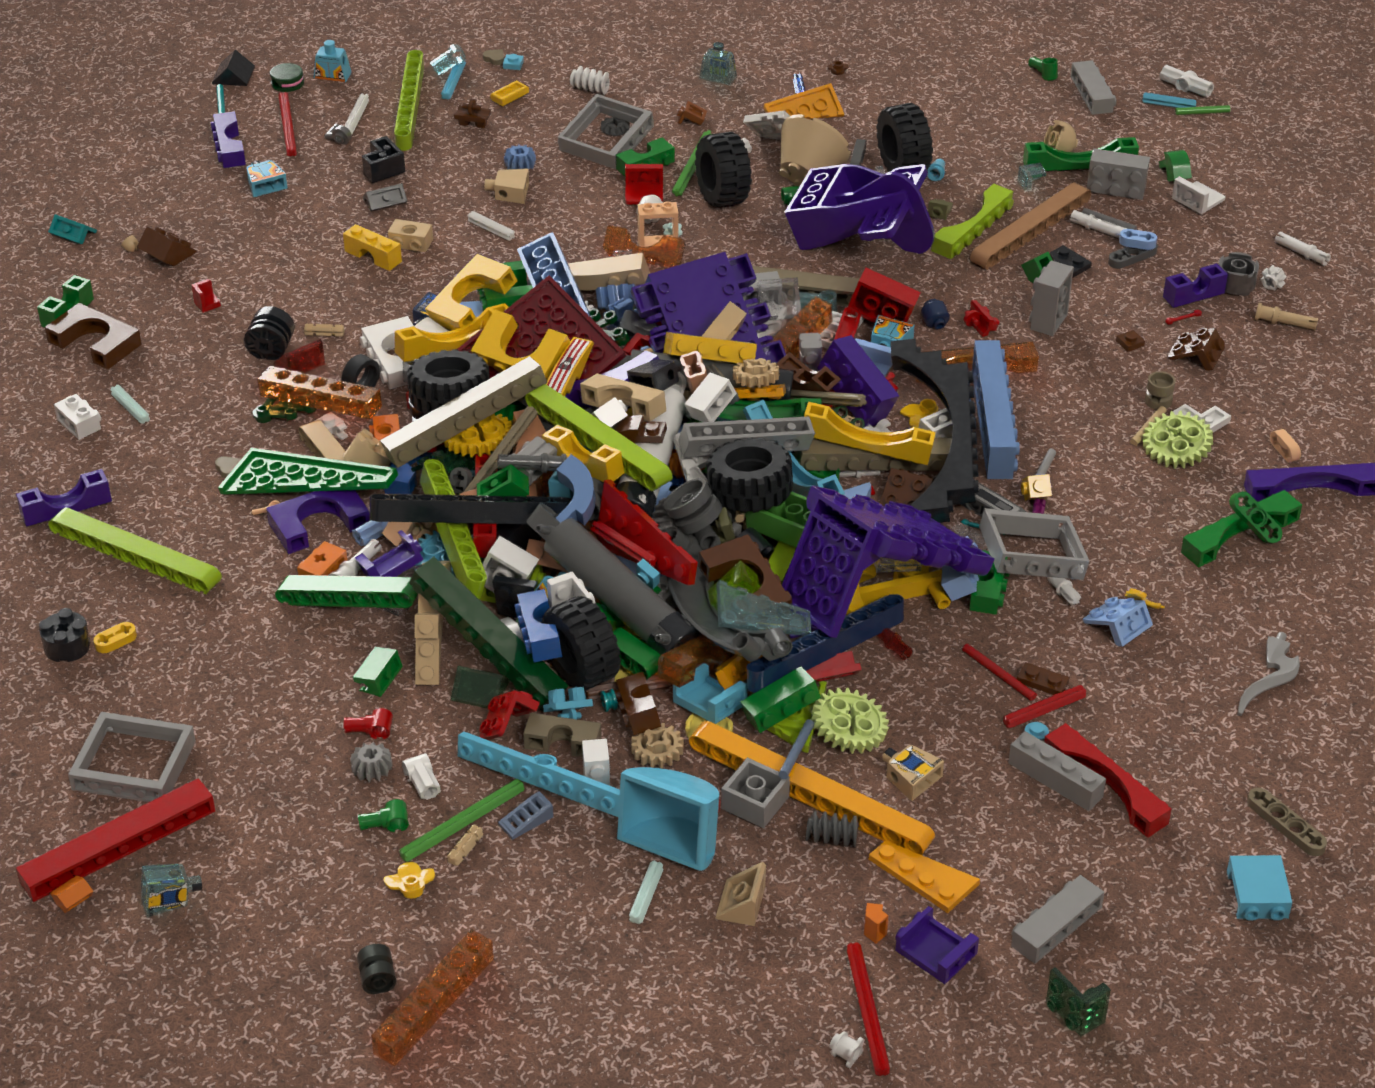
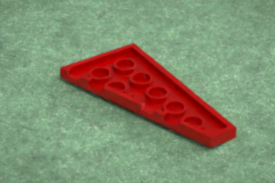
M604 480L598 521H601L655 556L657 561L654 568L660 574L686 585H694L698 562L681 546L675 545L671 541V536L667 532H662L658 528V524L643 509L627 499L628 495L624 491H619L612 480ZM597 536L598 541L601 544H603L610 552L617 554L623 558H626L630 561H633L635 563H638L636 560H634L624 552L620 551L619 549H617L601 537Z

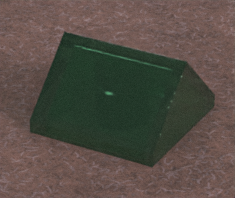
M457 666L451 701L488 709V704L493 697L505 693L510 680L500 673L468 666Z

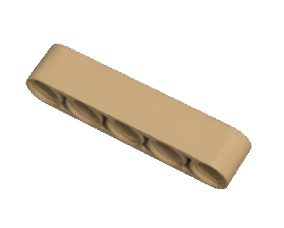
M320 420L310 422L298 428L302 441L305 440V444L310 451L315 452V457L346 461L344 458L346 451Z

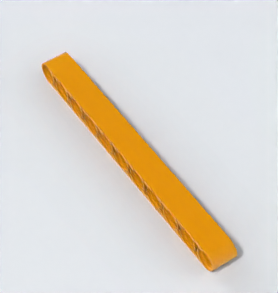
M709 721L702 722L689 737V744L695 751L734 770H737L748 757L780 772L786 760V757ZM796 762L789 774L790 797L821 812L825 811L829 816L837 813L838 820H841L844 814H847L848 822H851L853 816H857L858 830L877 839L886 840L923 855L935 838L934 831L928 825Z

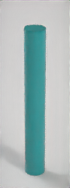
M218 84L216 86L218 113H225L223 85Z

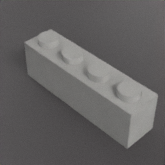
M1093 60L1072 62L1071 78L1091 114L1112 113L1114 106H1116V97L1112 94L1110 87L1107 86L1104 76L1100 74L1099 68L1096 67Z
M1026 731L1011 744L1008 762L1010 765L1082 808L1090 811L1103 798L1106 778Z
M1079 875L1073 881H1068L1057 895L1053 894L1050 896L1045 905L1040 909L1036 908L1023 923H1018L1013 928L1011 947L1036 964L1102 908L1104 891L1082 875Z

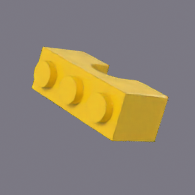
M356 224L343 233L344 249L349 254L360 258L369 251L374 258V265L388 271L402 262L401 245L398 242Z

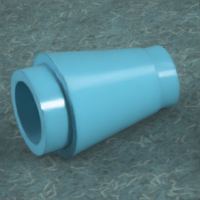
M937 159L930 165L927 170V176L930 180L938 181L944 177V160Z

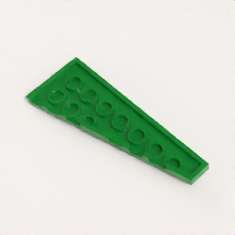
M250 448L219 485L218 489L220 494L224 495L388 489L398 476V472L393 467Z

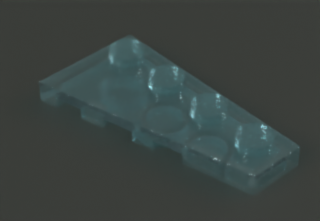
M721 580L717 583L718 627L746 630H769L781 627L785 634L805 636L811 633L810 611L785 602L778 603L769 599L770 597L762 594L757 596L748 593L747 589L728 586L727 582Z

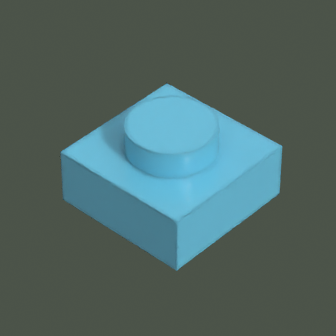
M506 54L503 69L521 70L524 56Z
M644 559L637 563L636 575L654 589L660 582V573Z

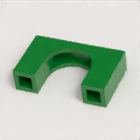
M522 260L502 263L511 267L517 279V282L505 295L489 288L477 289L483 311L488 307L504 303L510 307L533 288L532 285H527V275Z

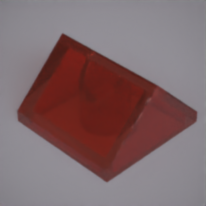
M319 339L288 352L276 360L274 365L289 379L325 365L323 342Z

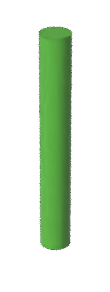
M1230 105L1176 108L1175 113L1176 115L1230 112Z

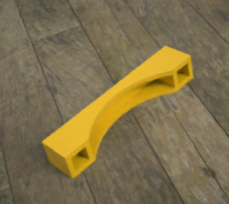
M505 303L488 307L470 323L448 332H426L414 326L396 330L395 353L404 362H411L423 355L427 356L431 352L437 353L441 350L451 351L457 349L479 332L481 321L488 322L494 309L504 312L509 307Z
M808 402L804 417H810L815 432L813 438L891 456L896 459L912 461L917 464L928 465L936 432L916 427L898 432L870 431L847 422L829 406Z

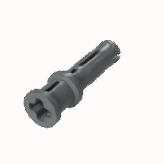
M543 453L540 456L498 454L497 468H505L511 464L517 469L540 470L542 473H547V471H556L567 459V455L553 456L547 453Z

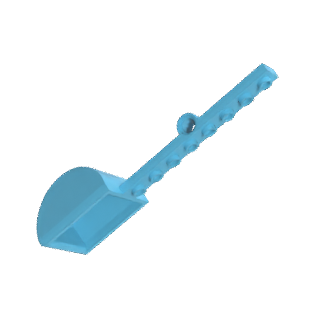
M462 732L458 735V757L618 817V840L699 871L705 870L713 860L716 848L719 791L715 786L703 779L668 769L638 767L626 769L621 773L620 789L558 767L557 759L552 755L539 754L532 757L467 732Z

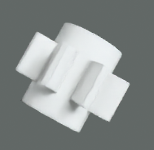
M1272 265L1269 269L1266 268L1262 272L1263 277L1260 281H1262L1265 288L1275 291L1277 287L1281 289L1285 285L1283 280L1287 276L1282 268Z

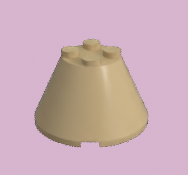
M804 115L789 116L784 120L781 127V169L779 173L781 176L792 181L795 186H799L811 168L845 164L851 155V151H848L847 148L848 142L840 132L820 119L814 117L813 120L804 118Z

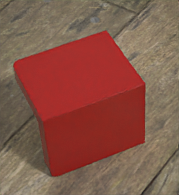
M210 279L191 285L194 303L202 313L221 306L220 300L213 293Z

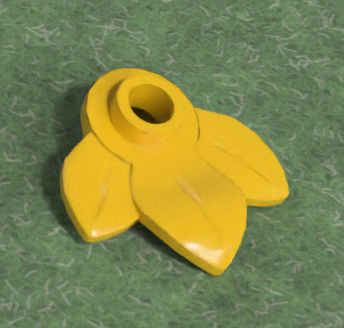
M923 399L920 404H909L900 410V414L910 417L909 425L911 428H918L921 418L938 412L939 408L934 400Z
M1130 588L1125 593L1126 598L1144 600L1146 605L1151 608H1165L1161 603L1147 600V594L1142 591Z
M405 862L399 866L397 874L385 876L384 883L389 889L400 890L404 897L413 899L423 894L425 884L433 881L435 872L432 868L421 870L417 863Z

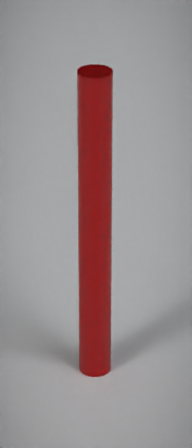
M967 643L963 646V652L1030 701L1037 697L1034 691Z

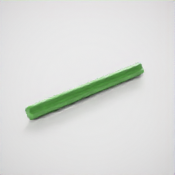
M711 131L704 132L701 138L705 135H710ZM697 146L672 189V193L677 197L684 193L696 170L695 152Z
M514 779L400 849L401 858L405 862H409L524 791L523 782L519 779Z

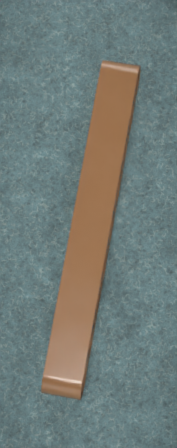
M1071 183L977 246L971 253L970 261L988 270L989 267L999 263L1001 259H1005L1014 253L1012 251L1018 250L1025 245L1024 243H1028L1036 238L1037 234H1042L1049 229V226L1052 227L1061 221V218L1064 219L1070 215L1071 211L1077 210L1084 205L1083 203H1087L1091 197V190L1077 183Z

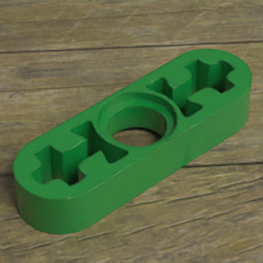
M1245 491L1236 492L1230 497L1229 504L1232 510L1263 542L1270 544L1280 541L1282 538L1281 527L1249 493ZM1238 498L1244 499L1242 502L1244 504L1243 506L1238 505L1240 502ZM1254 511L1258 512L1261 517L1258 524H1255L1251 519ZM1273 529L1272 535H1273L1274 537H1270V538H1269V537H1268V535H1269V531H1268V530Z

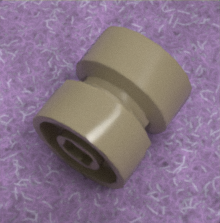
M1157 371L1149 375L1145 403L1150 408L1157 410L1160 406H1164L1167 409L1172 405L1176 382L1175 377L1163 371Z

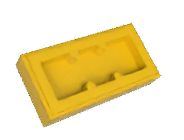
M516 80L491 93L490 99L504 106L529 93V87Z

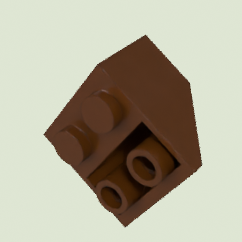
M157 226L155 229L146 227L137 245V248L172 266L197 253V250L191 248L192 243L184 239L179 241V236L168 232L166 235L167 231Z

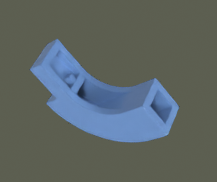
M571 454L556 471L558 481L568 487L574 493V496L569 505L556 519L561 523L568 518H574L585 526L595 508L596 496L593 479L587 467Z

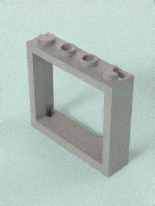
M596 94L558 136L559 150L616 169V154L629 149L634 150L654 127L653 113ZM599 113L633 123V126L610 152L576 141Z
M984 509L979 528L990 555L995 558L993 563L997 573L1084 580L1090 561L1069 516ZM1000 534L1059 539L1067 557L1007 552ZM1005 557H1011V560H1005Z
M101 712L68 774L71 789L144 802L153 801L171 792L196 742L193 726ZM107 731L177 742L159 781L87 769Z

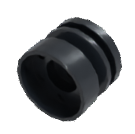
M272 306L260 308L255 313L245 333L244 344L246 349L258 359H280L284 355L288 343L293 336L295 330L294 321L283 309Z

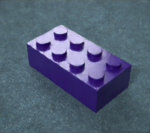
M852 335L833 340L817 369L820 371L826 366L841 379L833 388L836 393L865 395L866 405L861 407L847 406V408L855 418H862L864 420V427L868 425L876 426L880 420L886 419L899 398V394Z

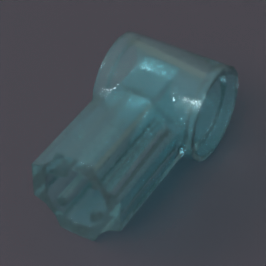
M453 44L446 52L431 61L430 64L438 76H440L453 66L462 64L466 59V55L460 45ZM455 52H460L458 57H452Z
M825 290L820 294L799 292L797 308L818 312L825 308L837 312V294L832 290Z

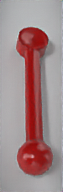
M1194 310V313L1175 318L1168 317L1165 322L1167 325H1171L1179 320L1201 316L1202 312Z

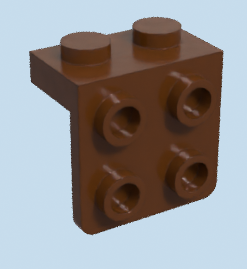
M1216 327L1210 329L1202 328L1192 333L1184 332L1178 336L1168 354V358L1175 360L1198 355L1204 369L1210 371L1214 369L1225 348V343L1220 338Z
M891 468L880 504L885 506L886 503L892 501L911 505L928 489L934 480L927 475H917L904 469Z

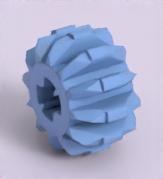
M527 145L511 146V148L506 149L504 163L508 170L533 169L536 161L535 152L532 147H527Z

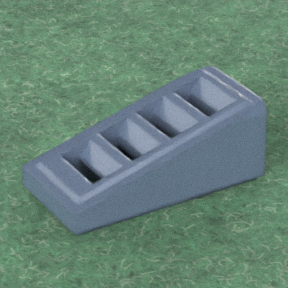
M539 791L502 818L498 825L513 840L553 818V805ZM511 822H514L518 827L514 828Z

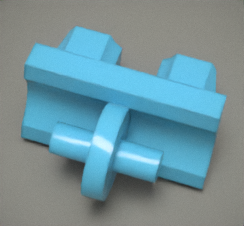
M584 687L568 689L569 701L565 700L564 689H555L548 691L549 704L543 705L544 712L562 711V714H558V717L581 719V712H576L575 709L593 706L592 699H586Z

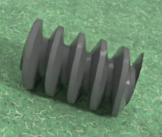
M814 810L811 817L808 818L806 841L813 835L814 842L818 843L821 836H823L825 844H828L830 839L833 838L834 845L838 846L840 840L843 839L844 846L848 847L851 840H853L854 847L856 848L859 826L857 816H853L851 822H848L847 814H844L842 819L838 821L837 813H834L831 819H828L827 812L824 811L821 818H818L817 810Z

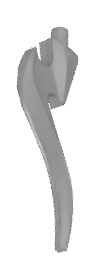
M1279 632L1276 638L1268 637L1266 644L1267 668H1276L1278 671L1261 678L1245 689L1239 702L1238 715L1242 716L1247 705L1257 695L1288 683L1297 676L1300 667L1299 656L1289 658L1285 655L1290 648V643L1285 641L1287 638L1286 633Z

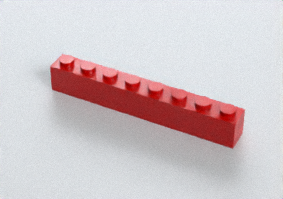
M197 778L16 867L19 882L31 900L35 902L49 895L75 876L83 878L215 812L213 795L201 780Z

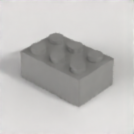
M1093 149L1087 189L1094 193L1143 200L1150 157Z
M1051 260L1047 267H1043L1039 278H1035L1033 283L1035 293L1031 299L1033 310L1029 316V322H1031L1030 330L1054 336L1068 315L1074 267Z

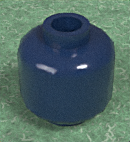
M930 299L924 303L921 309V316L925 325L929 328L942 329L950 319L948 309L941 300Z

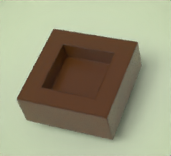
M1134 330L1117 335L1116 342L1127 352L1145 346V340Z

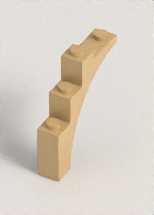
M439 561L451 572L450 561ZM418 594V613L415 614V685H439L444 616L433 609L421 594Z

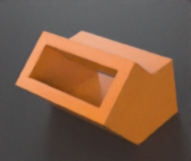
M75 876L50 894L55 904L64 913H67L91 897L93 889L84 878Z
M867 903L864 935L877 944L887 935L889 915L883 912V904Z

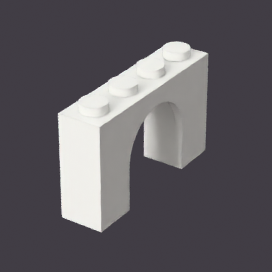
M408 316L362 328L361 346L363 349L366 348L367 356L379 364L381 381L383 384L386 383L389 389L408 385L403 382V360L399 356L387 353L395 348V331L414 326Z

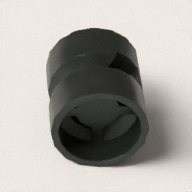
M371 944L362 948L358 952L357 961L363 990L373 995L392 990L397 980L390 948L383 944Z

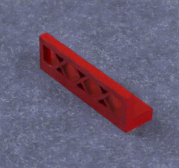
M852 651L838 653L836 656L806 672L818 683L856 675L862 669L860 663L855 664Z

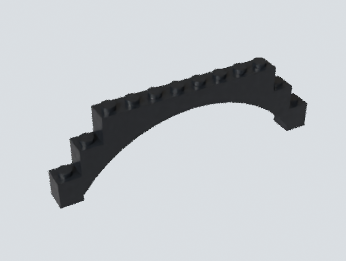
M916 338L891 341V359L894 371L900 370L930 388L943 402L953 423L952 442L943 468L928 489L911 504L918 510L930 513L931 518L938 523L950 522V513L954 512L953 505L975 503L976 493H980L979 482L975 480V477H979L978 465L974 464V461H978L977 448H973V445H977L976 432H972V429H976L975 416H972V414H975V403L971 401V398H975L974 386H970V383H974L973 370H968L967 362L947 364V358L943 359L941 350L922 352L921 346L917 347Z

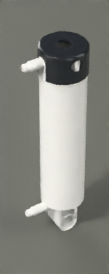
M678 372L679 382L664 390L666 412L652 420L655 422H666L667 431L663 443H635L667 466L674 448L673 439L675 434L679 432L683 417L685 416L691 420V415L684 405L686 399L683 396L687 381L680 372ZM623 474L619 477L616 488L619 491H624L628 495L627 499L630 502L638 505L654 520L652 513L655 510L660 488L650 491L627 474Z

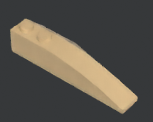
M643 253L568 263L579 290H596L598 287H607V285L618 286L621 284H635V286L644 284L648 274H650Z

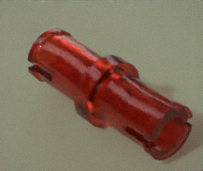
M885 628L882 633L877 635L884 642L885 647L892 649L902 660H906L904 655L907 658L912 655V648L902 640L901 635L897 632Z

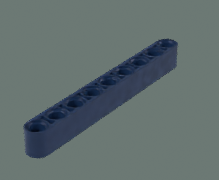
M889 594L846 615L837 638L829 637L820 629H817L791 642L793 647L788 655L772 661L761 657L749 663L746 667L747 689L750 692L756 693L799 667L807 671L836 656L838 653H842L900 624L904 620V598L898 594Z

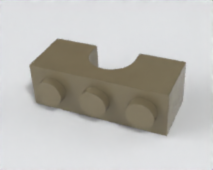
M530 713L523 733L524 749L548 752L553 742L566 740L571 743L572 756L583 757L582 741L602 739L601 723Z

